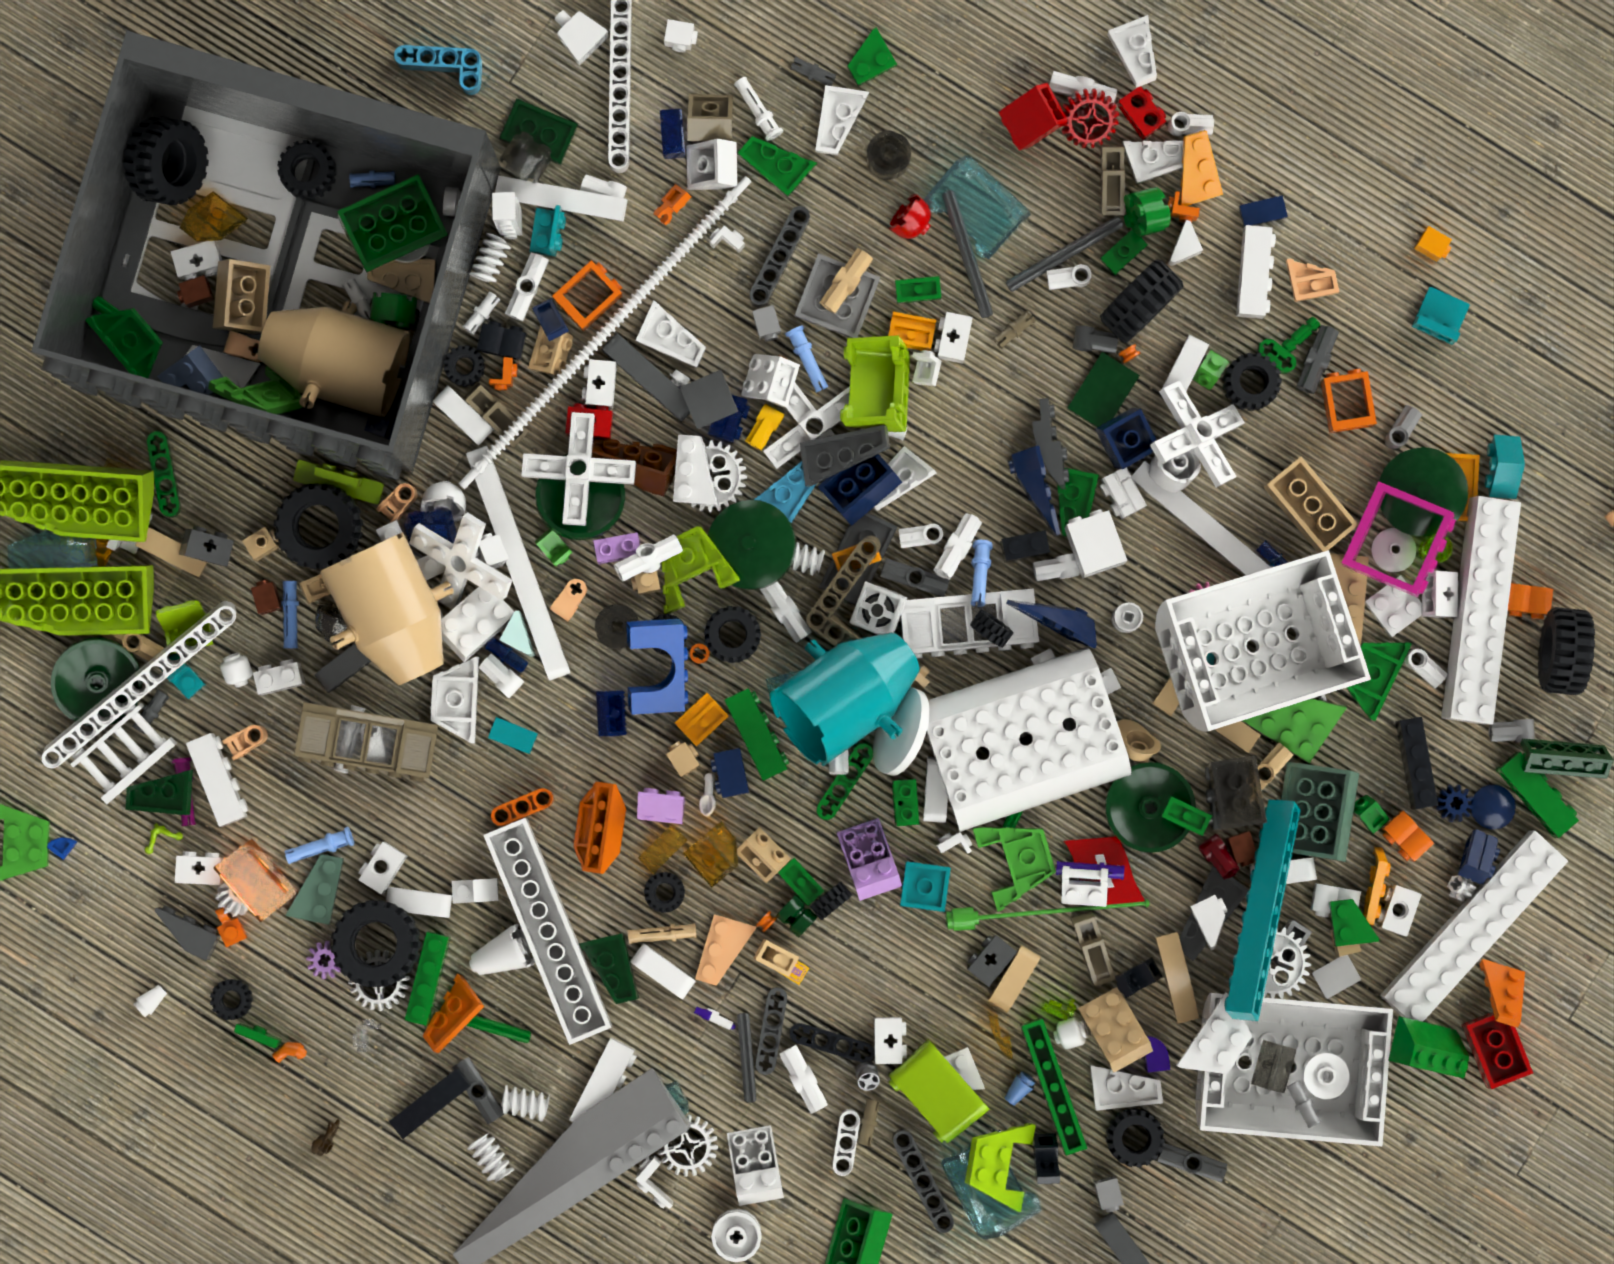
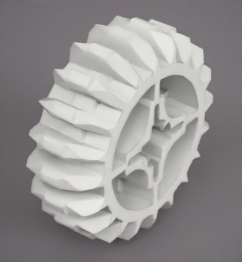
M375 950V957L369 951L366 953L368 960L363 956H360V959L367 964L375 962V965H381L382 962L386 963L390 960L388 958L389 951L385 950L383 957H381L380 950ZM404 976V979L397 981L394 992L385 999L386 986L373 987L375 994H377L376 999L369 996L361 984L350 980L348 984H356V988L351 989L350 992L355 993L358 991L359 995L355 997V1000L358 1001L363 998L364 1001L361 1006L365 1007L370 1002V1010H374L376 1004H378L379 1011H383L384 1003L388 1009H391V1000L397 1005L400 1003L397 995L402 998L406 996L401 989H409V985L403 984V981L410 980V976Z
M688 1115L687 1119L691 1123L690 1127L700 1131L704 1138L694 1139L686 1131L681 1134V1141L670 1147L668 1143L663 1146L664 1149L658 1151V1155L666 1154V1157L661 1160L662 1163H666L668 1160L671 1162L667 1167L668 1170H671L673 1166L677 1167L675 1170L676 1175L679 1174L680 1169H684V1176L687 1177L688 1170L692 1169V1174L695 1176L697 1175V1167H699L701 1172L705 1171L703 1163L708 1166L712 1165V1162L707 1159L708 1157L716 1158V1154L710 1151L718 1149V1145L711 1144V1142L717 1140V1136H709L714 1129L709 1128L707 1131L705 1130V1127L708 1125L707 1121H704L702 1125L698 1124L700 1121L699 1116L696 1117L695 1122H691V1115ZM685 1135L688 1142L694 1144V1147H691V1156L686 1148L681 1147V1144L685 1143ZM706 1144L707 1148L704 1156L695 1162L694 1150ZM671 1153H684L689 1164L677 1161Z

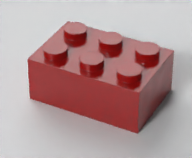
M1493 1012L1461 1024L1486 1088L1492 1090L1533 1074L1516 1027L1497 1022Z

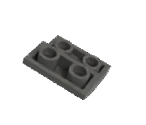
M718 370L680 387L697 429L738 412L722 370Z

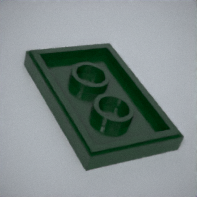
M516 98L499 140L561 166L578 124Z
M1102 352L1067 407V410L1097 428L1114 418L1140 375Z

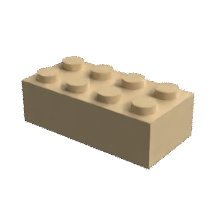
M1302 456L1263 487L1318 553L1331 549L1358 526V523Z

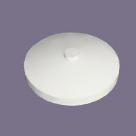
M910 687L891 718L903 729L900 736H896V739H891L881 727H878L876 730L873 744L874 763L880 772L890 776L902 773L912 763L927 731L929 702L923 691Z

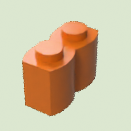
M1511 583L1508 616L1522 617L1523 613L1530 614L1531 619L1544 620V616H1547L1548 611L1552 607L1553 589Z
M1401 810L1382 828L1385 832L1382 836L1389 844L1395 843L1399 847L1398 853L1405 861L1410 859L1412 862H1415L1434 844L1404 810Z

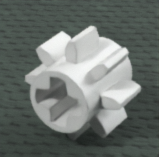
M1452 876L1447 885L1451 890L1449 895L1464 902L1465 898H1472L1477 887L1472 883L1471 879H1466L1462 876Z

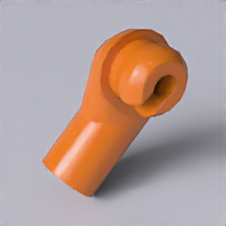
M286 1042L272 1056L280 1063L288 1055L296 1056L297 1059H303L307 1054V1050L301 1043Z

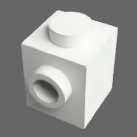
M668 19L664 45L673 47L672 50L677 52L691 51L692 44L696 45L698 31H694L695 28L692 23Z

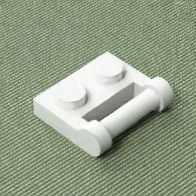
M1063 866L1061 904L1107 906L1108 869L1085 870L1070 869V866ZM1069 878L1100 879L1101 882L1069 880Z

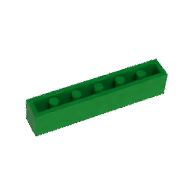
M1038 1018L1020 1024L1063 1153L1067 1156L1087 1149L1044 1020Z

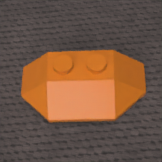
M595 782L593 787L580 801L573 847L581 863L582 871L604 874L620 854L626 807L616 784Z

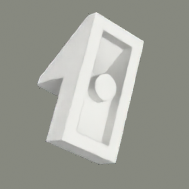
M497 878L452 881L453 904L499 901Z

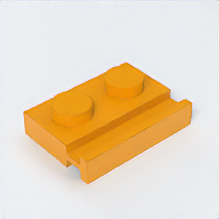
M893 312L888 336L899 335L907 348L931 351L936 320Z
M706 693L675 724L697 747L729 715Z

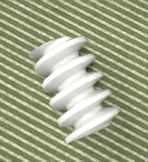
M486 233V236L491 240H483V244L487 248L479 249L483 256H476V260L480 264H473L472 268L476 272H470L469 275L484 282H497L492 275L500 274L496 266L504 265L499 259L500 257L507 258L503 249L510 250L511 247L504 239L491 233Z
M796 542L793 570L796 571L801 566L802 573H805L810 568V575L813 576L816 571L819 574L825 550H822L818 555L816 547H813L808 552L807 544L800 549L799 542Z
M505 1085L501 1107L504 1114H507L511 1109L512 1116H516L520 1110L522 1118H525L529 1112L531 1120L538 1114L539 1121H543L547 1113L550 1094L547 1099H544L543 1092H540L536 1098L534 1090L530 1092L529 1096H526L524 1088L518 1094L517 1087H514L509 1092L508 1085Z
M487 1133L471 1143L467 1149L476 1150L472 1157L481 1158L477 1165H485L482 1173L490 1172L486 1180H495L496 1183L513 1172L514 1168L506 1169L509 1160L501 1161L505 1154L504 1152L496 1153L500 1146L499 1144L491 1145L495 1138H487L486 1136L489 1134Z

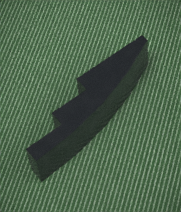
M457 1068L389 1122L400 1137L404 1139L472 1085Z

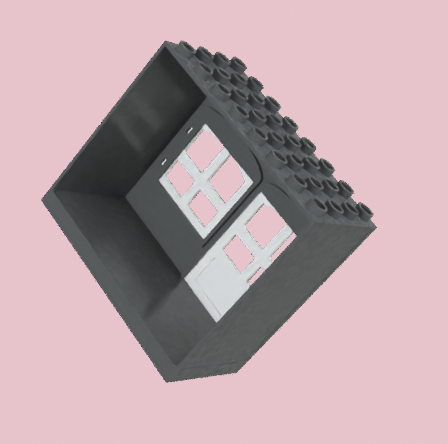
M126 31L31 352L44 360L41 368L42 371L51 373L52 377L60 379L61 383L71 386V389L97 396L100 390L105 392L106 396L114 398V401L135 408H140L143 402L149 404L148 407L157 410V413L178 420H183L186 414L192 416L193 420L200 422L201 426L221 432H226L227 427L230 426L235 428L236 432L244 434V438L264 444H269L273 435V439L280 441L279 444L287 446V450L312 456L316 447L318 448L317 451L324 453V457L330 458V462L350 468H356L359 459L362 460V464L367 465L368 469L373 470V474L398 481L401 470L413 473L432 409V401L435 398L443 371L444 359L446 360V354L449 350L469 281V273L472 270L492 201V193L495 191L498 175L501 170L486 131ZM163 116L185 120L195 126L200 131V135L203 136L205 140L204 146L208 148L206 156L209 164L206 166V178L201 182L203 185L195 192L197 195L208 197L212 200L203 231L199 232L157 220L156 213L159 203L141 199L130 188V182L126 180L124 175L126 169L123 168V161H125L123 152L127 148L128 144L126 141L128 137L133 135L132 131L134 128L140 126L139 124L145 119ZM303 140H308L312 143V141H315L318 145L325 147L332 156L337 170V175L334 176L336 181L335 184H331L330 187L332 189L329 192L327 190L324 192L325 196H316V200H311L310 198L302 200L300 197L296 198L288 192L280 181L277 164L282 159L280 157L281 153H286L287 146L293 147V142L303 143ZM169 147L166 148L162 158L163 175L166 173L170 163ZM313 159L301 161L295 169V177L303 182L314 179L319 172V163ZM370 170L375 172L395 171L396 184L419 174L448 236L431 243L428 252L423 256L436 260L435 287L430 304L419 299L417 300L416 309L420 311V315L407 355L405 366L400 365L397 378H401L400 385L391 408L387 415L396 418L390 440L364 431L370 414L316 398L314 406L310 409L307 408L309 404L307 402L305 408L302 407L291 412L273 414L237 404L215 392L205 395L191 391L187 384L177 387L160 381L157 376L183 358L192 345H200L202 348L224 353L230 331L213 328L214 314L198 311L199 305L188 308L185 303L176 305L166 302L137 283L149 238L156 237L185 246H192L214 239L218 243L221 256L239 261L270 265L267 318L272 311L300 309L309 280L344 289L342 284L345 281L349 283L348 279L355 278L362 293L368 297L367 302L370 305L373 292H377L378 297H381V292L405 294L369 281L364 268L363 272L357 275L315 263L314 257L323 230H330L346 235L337 217V211L394 186L382 185L376 186V188H371L370 186L351 188L350 173H369ZM446 186L456 187L462 191L455 217L443 215V199ZM233 204L276 217L267 249L256 248L220 237V231L229 205ZM197 258V262L194 264L198 267L202 260ZM406 295L409 301H412V297ZM97 296L102 297L119 310L135 308L163 342L149 379L130 374L86 322L89 316L101 314L92 307V302ZM356 311L354 315L360 317L358 311ZM237 332L246 335L249 338L256 339L259 341L262 334H248ZM254 349L253 353H258V349ZM261 362V367L248 386L271 380L265 375L267 365Z

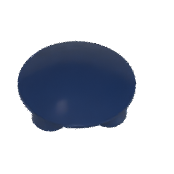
M1499 785L1483 786L1473 796L1474 800L1471 801V805L1474 806V809H1471V816L1479 825L1487 829L1503 828L1512 821L1515 815L1516 804L1512 794L1506 788Z

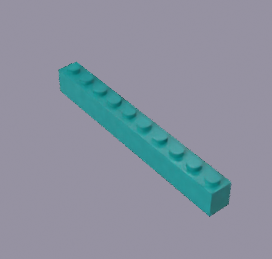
M1269 799L1267 807L1264 808L1263 828L1259 831V849L1257 848L1255 851L1256 863L1250 876L1251 888L1246 895L1247 908L1242 915L1243 927L1237 940L1238 952L1234 955L1233 975L1229 978V996L1226 997L1224 1003L1225 1011L1232 1019L1259 1021L1301 811L1295 801Z

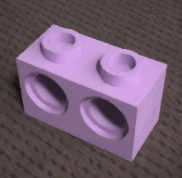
M638 533L593 540L596 559L599 565L622 561L636 554V549L640 546Z

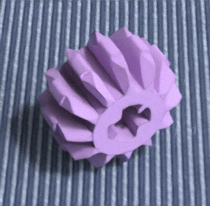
M325 941L324 948L318 942L316 943L318 951L314 948L309 949L314 957H306L307 961H313V964L307 968L309 970L316 968L313 973L315 977L322 972L321 978L326 979L328 972L329 976L334 978V970L340 972L341 969L333 960L335 956L334 953H331L330 941ZM323 954H326L325 957L330 956L329 966H326V963H321Z

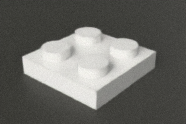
M1401 575L1396 578L1406 583ZM1388 585L1365 601V605L1390 638L1422 615V603L1417 597Z

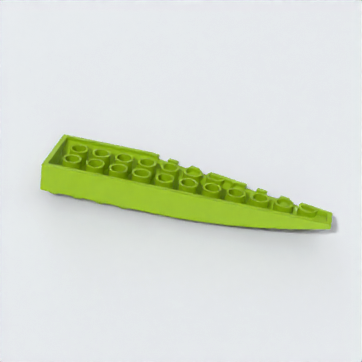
M0 460V516H8L14 518L15 521L35 525L36 528L52 531L53 534L59 536L146 542L154 497L153 470Z
M153 565L0 568V621L56 635L150 634L154 594Z

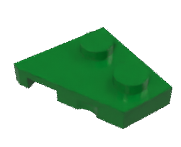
M877 27L871 31L847 66L858 87L897 66Z
M1353 899L1329 901L1335 947L1379 942L1378 936Z

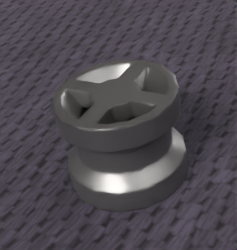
M863 1062L856 1067L855 1074L860 1089L870 1091L877 1088L880 1079L876 1065L871 1062Z

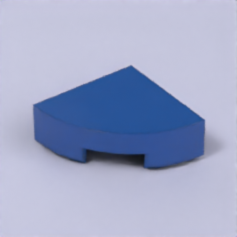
M66 837L57 838L50 841L47 848L62 860H65L78 842Z

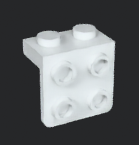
M655 1154L651 1158L648 1156L639 1165L640 1171L636 1175V1185L644 1193L648 1191L654 1195L653 1200L661 1208L664 1209L666 1206L670 1209L673 1206V1200L648 1179L661 1164V1159Z

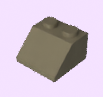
M689 94L687 141L703 142L713 139L732 141L733 95Z

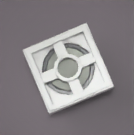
M865 581L849 623L877 635L894 633L907 597L885 587Z

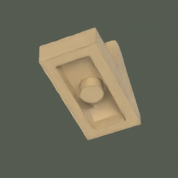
M763 939L753 959L789 977L799 957L773 942Z

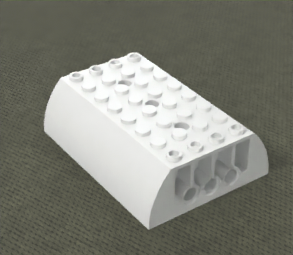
M1329 550L1165 600L1160 605L1156 615V634L1182 714L1192 726L1200 731H1211L1371 680ZM1289 628L1294 629L1296 632L1294 640L1289 639L1287 636ZM1249 640L1256 644L1254 653L1247 649V642ZM1208 653H1212L1216 657L1214 665H1210L1207 662L1206 656Z
M1088 647L928 700L929 721L926 733L960 832L1131 775V767L1125 744L1099 667ZM1066 718L1074 719L1076 723L1074 730L1066 731L1063 728V721ZM1024 732L1032 735V743L1028 746L1022 745L1019 741L1020 735ZM979 747H986L989 750V757L986 760L977 758L976 750Z
M1209 993L1203 1009L1202 1026L1224 994ZM1263 998L1259 1021L1244 1020L1252 1034V1038L1228 1074L1198 1070L1195 1109L1199 1130L1382 1146L1393 1009ZM1321 1053L1337 1055L1346 1063L1349 1069L1350 1079L1346 1090L1333 1099H1321L1309 1092L1304 1083L1303 1074L1306 1064L1311 1058ZM1240 1057H1249L1250 1065L1248 1068L1242 1069L1239 1067L1238 1060ZM1287 1060H1292L1295 1063V1069L1290 1073L1285 1072L1283 1069V1064ZM1327 1071L1322 1072V1079H1328L1329 1073ZM1294 1082H1301V1086L1307 1097L1312 1099V1106L1321 1120L1319 1124L1311 1128L1307 1127L1300 1111L1296 1110V1103L1287 1089V1086Z

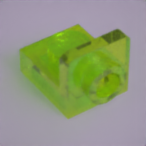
M1069 998L1063 1010L1061 1009L1063 1004L1050 999L1049 1003L1043 1001L1040 1010L1067 1021L1068 1017H1073L1077 1005H1074V999Z

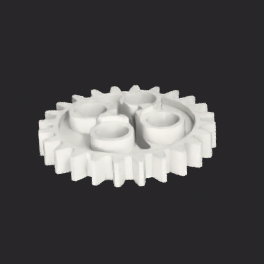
M710 440L709 446H706L704 443L709 471H712L715 475L729 470L730 474L714 477L713 488L718 505L699 504L700 512L705 507H708L709 513L712 512L713 507H716L718 512H721V505L727 508L729 501L737 503L734 496H742L738 489L746 488V485L741 480L747 479L746 475L741 474V472L746 470V467L739 466L743 459H735L738 452L730 453V445L723 449L721 441L716 447L713 440ZM716 458H723L726 463L723 468L717 469L713 466V461ZM720 480H729L731 483L728 490H721L718 487ZM692 503L691 507L694 508L697 504Z
M1285 927L1281 932H1278V929L1276 931L1271 960L1275 957L1277 958V963L1291 966L1293 971L1280 966L1272 969L1270 964L1263 998L1268 993L1270 998H1275V994H1278L1279 998L1283 999L1284 992L1290 997L1292 996V988L1296 991L1300 990L1297 983H1306L1302 976L1310 975L1309 972L1304 970L1306 967L1311 966L1310 963L1305 962V959L1310 957V954H1303L1307 945L1300 947L1299 943L1302 938L1294 940L1295 932L1286 935ZM1284 950L1293 952V961L1286 962L1282 958ZM1279 971H1283L1287 975V981L1284 984L1278 983L1275 979V975Z

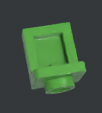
M1210 350L1196 371L1193 380L1211 390L1229 361Z
M551 529L547 530L535 541L536 545L555 566L565 563L572 553L557 533Z

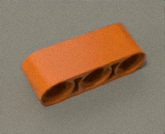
M537 789L497 806L491 812V819L498 826L509 825L549 808L554 802V795L549 789ZM541 792L548 793L550 798L549 802L545 805H541L537 799ZM520 801H526L529 806L528 811L524 814L519 813L517 810V804ZM501 809L505 810L508 814L505 822H499L496 819V813Z

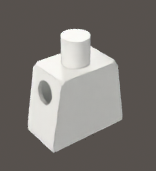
M562 10L554 19L562 27L557 32L558 38L579 66L609 37L608 31L580 11L571 18Z

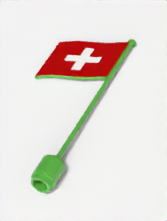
M1116 836L1067 840L1063 842L1067 846L1074 863L1099 864L1104 862V865H1124V880L1108 878L1106 907L1082 906L978 915V911H974L973 907L954 908L951 911H946L947 929H953V931L973 930L975 925H979V920L1134 906H1145L1147 908L1150 902L1148 899L1143 898L1134 881L1126 852ZM1079 878V881L1101 882L1098 879Z

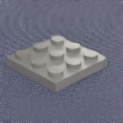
M818 253L794 317L849 338H858L881 277L865 271L856 289L851 295L847 296L836 314H834L819 303L826 291L831 287L838 271L845 267L846 264Z

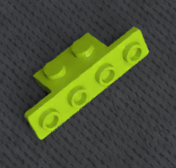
M302 459L298 460L293 477L294 481L303 484L321 483L334 485V487L346 491L345 493L352 498L376 505L380 503L384 489V483L357 476L358 472L344 469L343 472L336 470V466L323 463V465H319Z

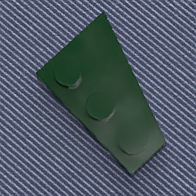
M193 770L127 787L125 810L190 815Z
M624 933L579 943L590 959L591 965L601 977L615 1004L639 999Z

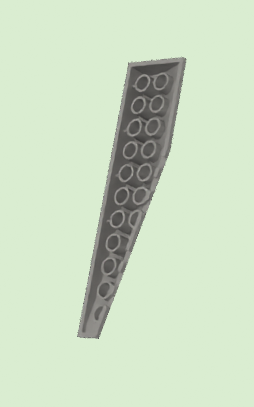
M653 1068L649 1069L578 1116L453 1253L458 1263H483L689 1130L691 1123Z

